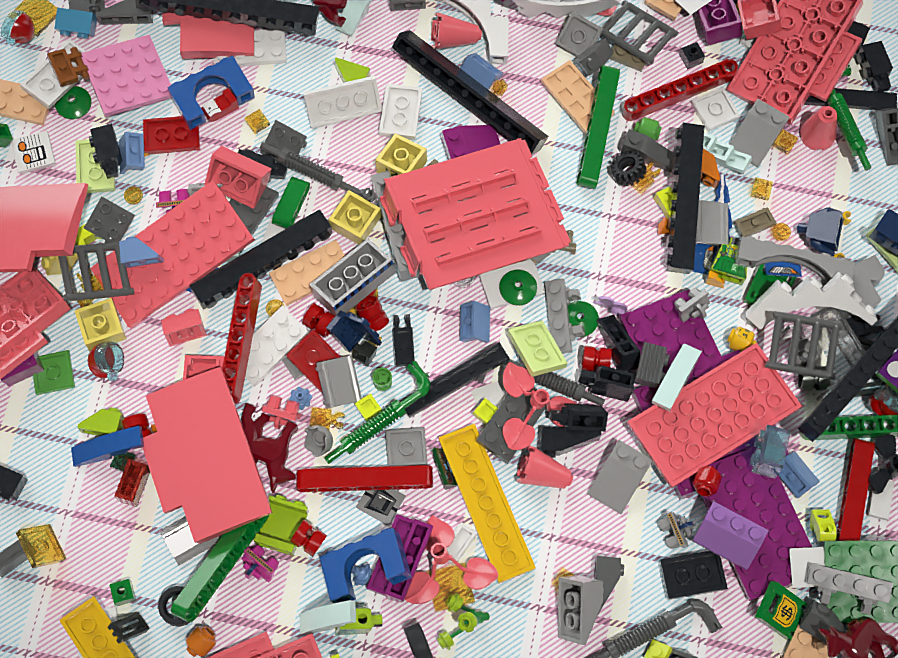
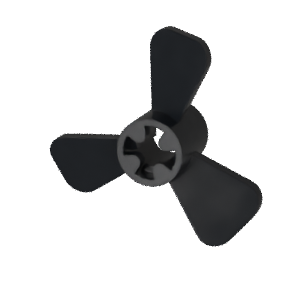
M892 434L877 437L873 441L876 450L884 460L880 465V471L871 475L868 479V483L875 494H881L888 481L898 477L896 438Z

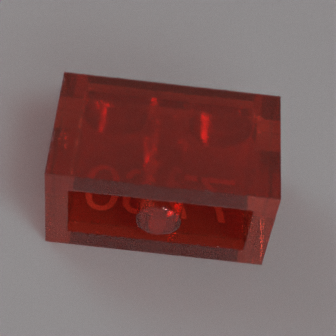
M128 459L114 495L118 502L134 507L138 506L150 474L148 465Z

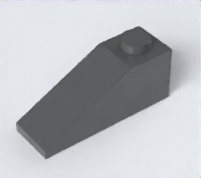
M123 0L97 12L96 18L99 25L153 23V10L136 8L135 0Z
M898 108L875 110L876 126L886 165H897Z
M629 129L621 153L626 154V151H630V153L635 151L636 154L639 153L642 156L644 163L672 173V167L676 161L673 152L649 136Z
M597 556L595 559L594 579L603 581L604 588L603 603L599 613L619 581L620 576H624V564H621V558Z
M815 600L804 614L799 627L826 643V639L819 632L820 628L830 631V626H832L838 632H847V629L836 614L826 605Z

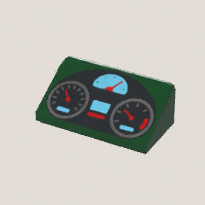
M433 448L432 456L443 488L447 490L456 487L457 483L443 449Z

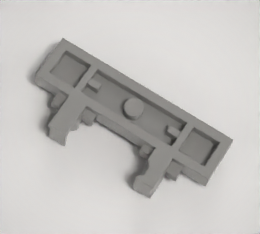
M564 278L546 281L550 334L562 354L572 353V341H575V337L585 336V329L583 325L572 326L569 321L568 305H570V301L581 300V293L579 289L570 290L569 287H566Z
M814 563L810 564L806 582L807 584L818 586L817 591L821 592L819 602L829 605L831 593H836L837 591L857 595L858 599L862 600L860 612L869 615L872 604L877 605V601L889 603L893 583Z

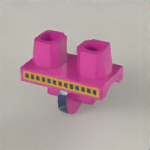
M188 189L176 190L177 200L171 199V190L159 191V202H156V208L172 206L173 209L190 197Z
M259 545L252 549L247 548L242 558V561L245 563L243 568L247 570L245 574L247 579L254 576L259 580L262 577L268 583L273 579L279 562L273 557L267 562L261 559L265 551Z

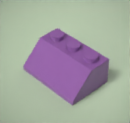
M713 501L692 542L747 570L760 549L768 530Z

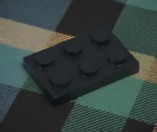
M711 551L659 560L667 600L728 589L721 557Z

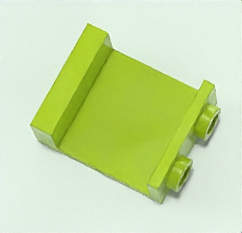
M275 495V497L269 496L268 500L273 513L269 514L259 534L256 533L254 542L261 547L294 557L297 546L291 543L290 540L301 523L307 519L308 507L300 501H294V503L286 501L287 498L280 495Z

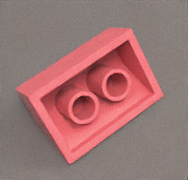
M221 146L212 153L204 185H207L212 180L216 184L221 183L223 186L219 188L225 196L254 209L268 184L272 169Z

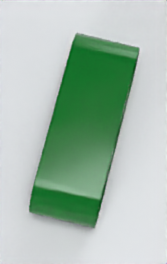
M293 176L290 178L273 215L272 224L286 229L295 223L309 192L310 182Z

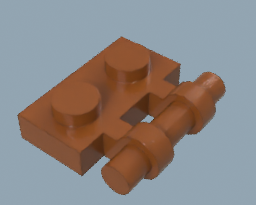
M72 47L70 54H67L65 48L47 53V58L60 87L78 82L77 75L82 76L85 81L90 79L88 66L84 65L81 58L83 57L82 53L78 51L77 47ZM71 62H76L77 67L73 68Z

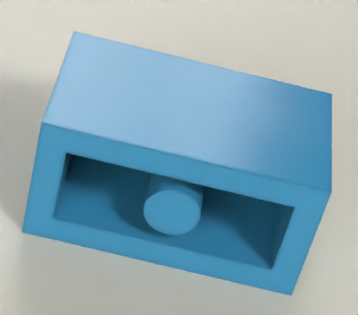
M57 7L54 29L63 36L76 34L78 38L88 39V36L94 37L97 22L96 14Z

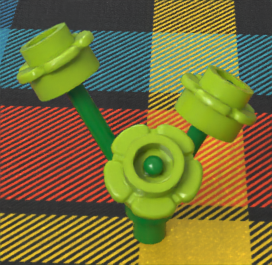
M458 593L451 594L446 601L448 611L457 613L459 609H462L466 612L458 617L460 629L450 635L447 631L438 633L439 638L436 639L442 649L450 650V647L455 645L454 637L463 631L467 633L472 632L477 624L489 620V613L470 609L462 605L464 599Z

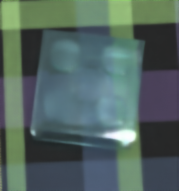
M766 425L764 430H760L759 435H756L754 447H757L755 454H752L750 459V465H752L751 472L775 478L783 469L791 433L790 430Z

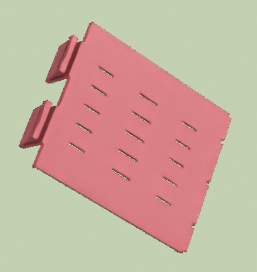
M521 138L387 179L384 178L385 188L383 196H380L381 205L386 212L390 227L396 225L397 219L405 231L404 246L400 247V251L406 261L410 276L415 277L418 270L419 274L423 275L429 291L568 247L569 243H571L564 225L559 224L564 220V217L552 190H547L549 184L537 157L532 158L526 141L521 140Z

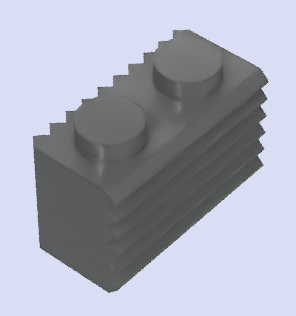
M644 342L635 384L658 388L659 383L661 384L665 377V372H662L663 365L667 366L669 354H666L667 347Z

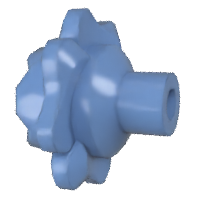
M298 387L297 391H291L289 400L299 402V409L303 410L305 406H310L313 396L309 394V389Z
M361 564L359 568L356 566L352 568L351 573L354 575L353 581L356 586H363L370 580L372 569L369 564Z

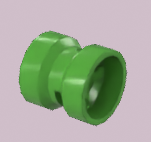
M378 368L373 373V385L378 391H387L392 386V374L387 368Z

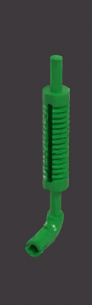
M849 64L841 77L851 75ZM834 89L827 103L837 112V124L852 155L858 156L864 170L868 171L872 168L865 154L868 147L843 95L836 93Z
M417 361L412 362L414 368L411 364L407 366V370L416 379L417 391L402 402L396 399L390 406L388 405L387 408L378 412V415L376 414L375 417L373 416L372 419L363 423V426L360 425V428L358 427L357 430L351 432V435L348 434V437L342 438L340 440L342 445L324 458L328 464L346 451L349 455L355 452L356 448L359 449V446L365 444V441L368 442V439L371 440V437L377 436L380 430L383 431V428L386 429V426L389 427V424L392 425V422H396L395 419L399 420L398 417L401 418L407 414L405 408L428 394L430 389L429 375L423 371Z

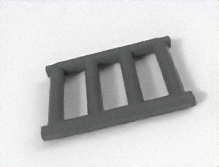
M623 0L622 7L602 27L604 31L601 35L652 65L657 54L673 36H678L679 32L634 4ZM628 10L635 13V18L618 36L609 31ZM642 19L651 23L649 28L633 45L624 41ZM660 28L666 34L647 55L639 50L655 30Z
M119 242L74 246L73 254L77 253L85 292L81 293L73 292L66 256H58L66 293L64 294V301L134 295V289L130 287L127 268L121 264ZM115 250L122 289L111 288L104 251ZM86 252H96L104 290H92L85 256Z
M774 311L773 318H775L770 355L769 361H766L765 368L835 380L836 374L833 371L839 330H842L843 323ZM783 320L794 322L788 364L777 362ZM802 324L813 325L807 367L795 366ZM820 327L831 329L825 371L814 369Z

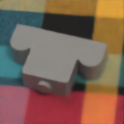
M876 255L856 263L852 279L855 289L853 292L862 298L861 302L865 306L869 304L874 309L881 302V297L874 287L880 283L885 275L884 268ZM823 279L820 280L823 288L827 283ZM815 306L818 310H827L829 308ZM837 309L842 319L857 317V315L848 311Z

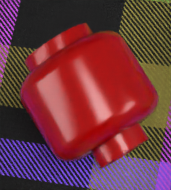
M701 467L696 472L693 486L699 495L709 497L718 492L722 476L715 467Z

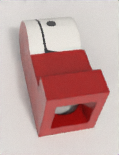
M229 88L222 91L223 94L202 106L201 109L210 122H215L239 109L237 99Z

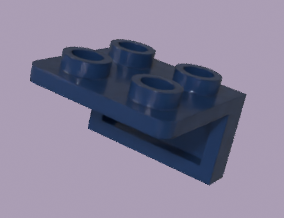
M888 209L869 238L898 255V213Z
M340 310L326 327L344 350L349 353L361 339H365L378 346L382 344L379 339L380 335L369 327L370 323L363 317L357 318L351 312L346 313Z

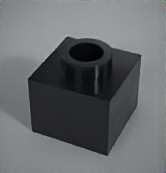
M698 42L682 47L679 56L687 69L704 62L705 54Z

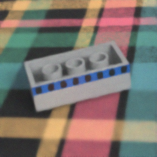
M367 238L314 280L310 287L314 297L336 316L340 310L348 312L393 276L396 270L392 259Z

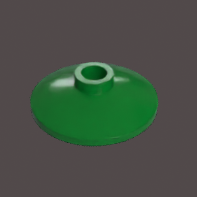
M73 86L55 103V108L63 118L79 119L89 112L92 104L91 96L84 88Z
M512 270L502 277L499 285L500 294L509 304L522 306L531 302L536 296L537 282L525 270ZM516 283H521L522 286H521V287H516L515 284H516Z
M585 301L571 302L568 305L570 323L572 326L583 325L585 329V336L579 337H586L592 334L598 326L597 319H599L597 310ZM582 314L584 318L579 319L577 315Z

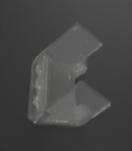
M826 307L807 316L843 323L842 330H839L834 364L836 377L835 380H830V387L826 388L816 398L818 402L825 398L865 352L842 312L833 307ZM794 322L783 330L780 340L792 335ZM801 325L800 339L808 338L809 341L811 340L813 325ZM820 327L818 344L827 357L831 329Z

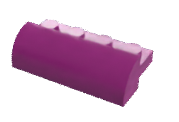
M396 514L391 528H394L400 534L412 578L393 585L386 579L379 556L367 585V590L385 596L392 601L403 603L434 526L417 519L412 520Z

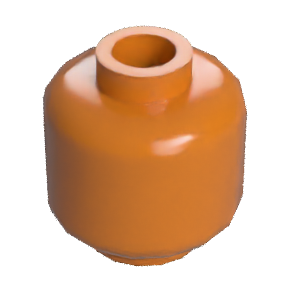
M197 626L185 639L188 646L186 650L194 657L196 655L205 657L216 645L215 633L207 626Z

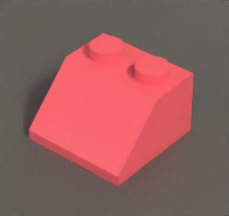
M188 309L183 314L169 315L161 320L163 333L170 347L207 336L199 309Z

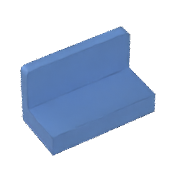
M477 53L469 54L461 66L463 71L488 90L493 82L499 80L503 75L500 70Z
M124 132L119 140V149L123 160L120 164V174H125L127 169L143 170L145 168L143 134Z
M477 301L461 305L460 341L464 343L473 340L485 343L490 341L489 306Z
M795 451L784 457L774 466L777 474L797 498H800L812 487L820 483L819 479Z

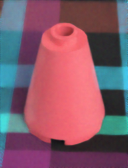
M435 13L434 16H437V19L433 20L431 28V41H435V45H432L434 49L476 44L478 40H481L482 30L479 29L478 25L442 13Z
M830 106L822 107L803 122L800 128V138L805 146L812 150H826L832 146L837 136V112L834 108Z
M529 445L526 448L529 452L527 456L523 455L516 475L520 478L516 479V482L561 489L571 485L573 475H571L570 469L534 446Z

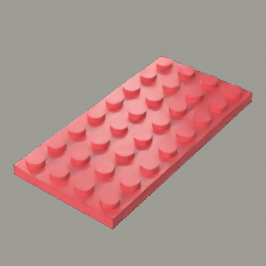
M214 180L134 236L163 257L164 262L127 268L130 287L134 289V295L109 298H112L117 311L127 326L132 329L188 289L189 285L205 277L255 241ZM114 250L105 257L111 288L122 289ZM96 263L90 269L103 288L99 264Z
M757 343L683 387L670 412L657 405H653L627 422L671 489L696 474L699 468L709 466L801 409L802 405L777 370L765 368L766 361H769V359Z

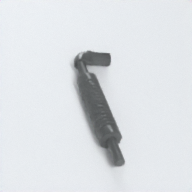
M262 142L260 145V149L278 157V163L286 167L289 166V168L292 167V170L295 169V171L301 172L305 176L308 175V177L314 178L315 181L317 180L321 184H327V187L330 186L335 191H338L339 187L346 191L350 190L369 202H373L376 198L373 189L362 188L360 190L344 182V176L338 173L335 174V172L332 173V170L329 171L328 168L326 169V167L320 166V164L316 165V162L313 163V161L307 160L306 157L304 158L300 154H294L293 151L291 152V150L285 147L279 150L265 142Z
M510 359L509 361L503 363L507 366L509 362H512L517 366L527 369L522 360L520 363H518ZM548 372L533 376L536 384L539 382V385L542 384L543 387L552 388L556 392L559 391L562 395L566 394L569 398L573 397L576 401L580 402L584 398L600 406H603L605 399L585 391L587 386L580 383L577 385V382L574 383L573 380H567L564 376H557V373ZM486 374L479 377L478 383L483 384Z
M694 600L689 602V605L672 614L667 610L660 614V616L658 615L657 618L654 617L647 621V623L641 624L637 629L634 628L627 632V634L621 635L620 638L617 637V640L614 639L613 642L606 643L604 645L605 651L592 658H619L620 655L623 656L627 652L634 650V648L636 649L637 646L640 647L647 643V641L654 639V637L656 638L657 635L660 636L664 632L676 627L677 620L692 612L699 613L700 617L704 618L711 634L723 627L714 613V608H711L703 601Z

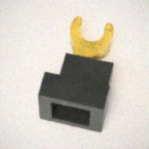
M366 340L362 345L357 343L353 348V359L368 367L376 356L378 345Z

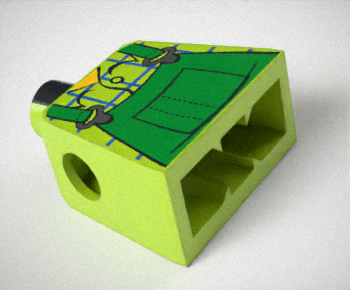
M730 238L729 245L722 244L709 271L717 273L720 279L724 278L725 281L742 286L747 278V267L735 264L740 239Z
M356 608V622L335 627V636L367 634L372 630V627H382V614L371 615L370 608ZM358 619H361L364 624L359 623Z

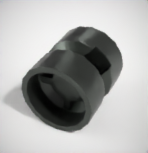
M817 366L816 369L825 371L826 366ZM798 374V387L800 390H812V388H815L816 391H828L831 379Z

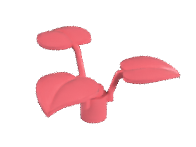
M509 362L503 373L505 391L515 398L520 397L522 394L532 396L530 404L533 408L524 422L519 418H511L505 422L502 430L508 448L511 450H522L528 447L535 438V429L527 425V422L536 409H542L546 405L547 411L550 412V410H561L564 404L577 403L562 396H557L550 400L548 392L544 389L529 392L534 387V377H531L527 369ZM552 421L555 425L559 427H565L564 425H560L559 421Z
M432 515L427 524L433 525L434 528L425 548L431 552L434 559L432 561V575L430 577L426 572H416L405 601L412 604H424L433 600L440 590L439 583L433 580L436 575V565H443L449 560L463 572H466L463 576L464 583L473 590H480L490 585L498 578V572L493 564L483 558L470 559L467 563V568L458 563L452 555H449L447 547L453 543L455 538L453 528Z

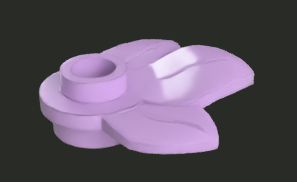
M600 296L598 297L600 301L594 302L598 306L609 308V313L617 316L628 311V307L624 303L614 301L611 297Z

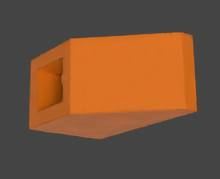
M703 149L701 181L706 186L716 189L721 178L715 156Z

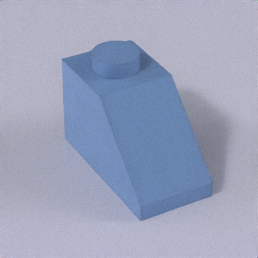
M127 237L126 240L119 241L121 264L127 268L164 262L163 257L137 237Z

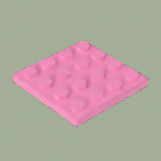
M150 35L82 53L83 57L81 58L84 65L88 66L89 80L104 117L171 99L167 88L171 86V83Z

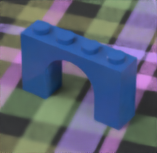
M233 55L223 58L220 62L207 66L202 71L191 74L187 78L174 82L171 86L167 87L172 101L190 130L206 122L204 112L196 101V97L199 91L207 85L220 84L229 88L237 99L239 106L255 98L251 84Z
M394 528L383 529L379 534L366 536L361 541L348 543L341 549L330 550L325 555L320 556L329 598L332 603L356 600L351 581V570L355 563L366 555L380 556L386 579L393 585L412 578L400 534Z

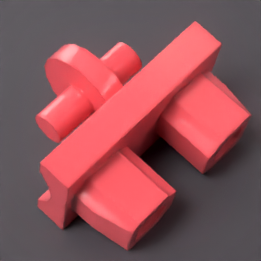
M272 395L267 405H263L262 411L276 415L277 417L271 415L269 421L275 422L274 427L280 429L282 425L286 426L288 420L284 418L293 421L301 418V413H298L299 402L288 400L286 409L280 407L282 398Z

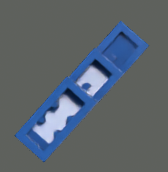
M136 426L116 431L71 447L73 467L112 459V456L128 453V450L144 447L142 427Z

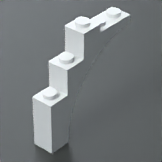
M437 0L458 9L475 25L479 26V29L482 30V37L488 51V62L490 64L507 65L509 18L503 16L491 17V0Z
M512 0L518 4L519 12L528 18L546 11L556 18L569 14L572 11L587 18L620 4V0Z
M840 272L823 288L819 280L816 278L811 279L809 276L793 291L786 282L781 283L777 280L746 311V318L760 330L775 319L773 318L774 311L787 313L800 308L814 306L833 307L848 311L861 317L870 325L877 321L875 309L869 304L865 306L861 302L862 298L853 292L855 290L852 284L854 281L847 274L843 276Z

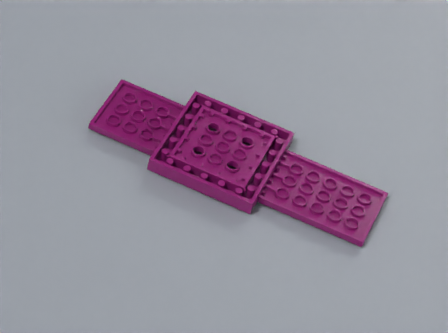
M690 289L619 316L623 328L639 348L640 355L644 342L667 347L666 354H669L667 366L663 365L662 372H665V376L683 344L702 351L683 387L741 353L740 350L721 356L704 319L698 316L694 319L691 317L684 323L679 319V313L675 309L674 303L679 298H683L686 302L689 301L688 293ZM660 383L657 389L643 386L633 390L632 397L640 413L654 405L652 400L661 385ZM773 425L710 464L709 466L715 467L722 476L720 487L714 495L709 497L701 496L707 511L714 501L768 530L760 549L747 570L732 563L749 601L764 596L770 581L778 582L784 587L791 585L790 549L812 548L773 463L789 455L776 425ZM696 474L674 487L679 500L697 493L693 486Z

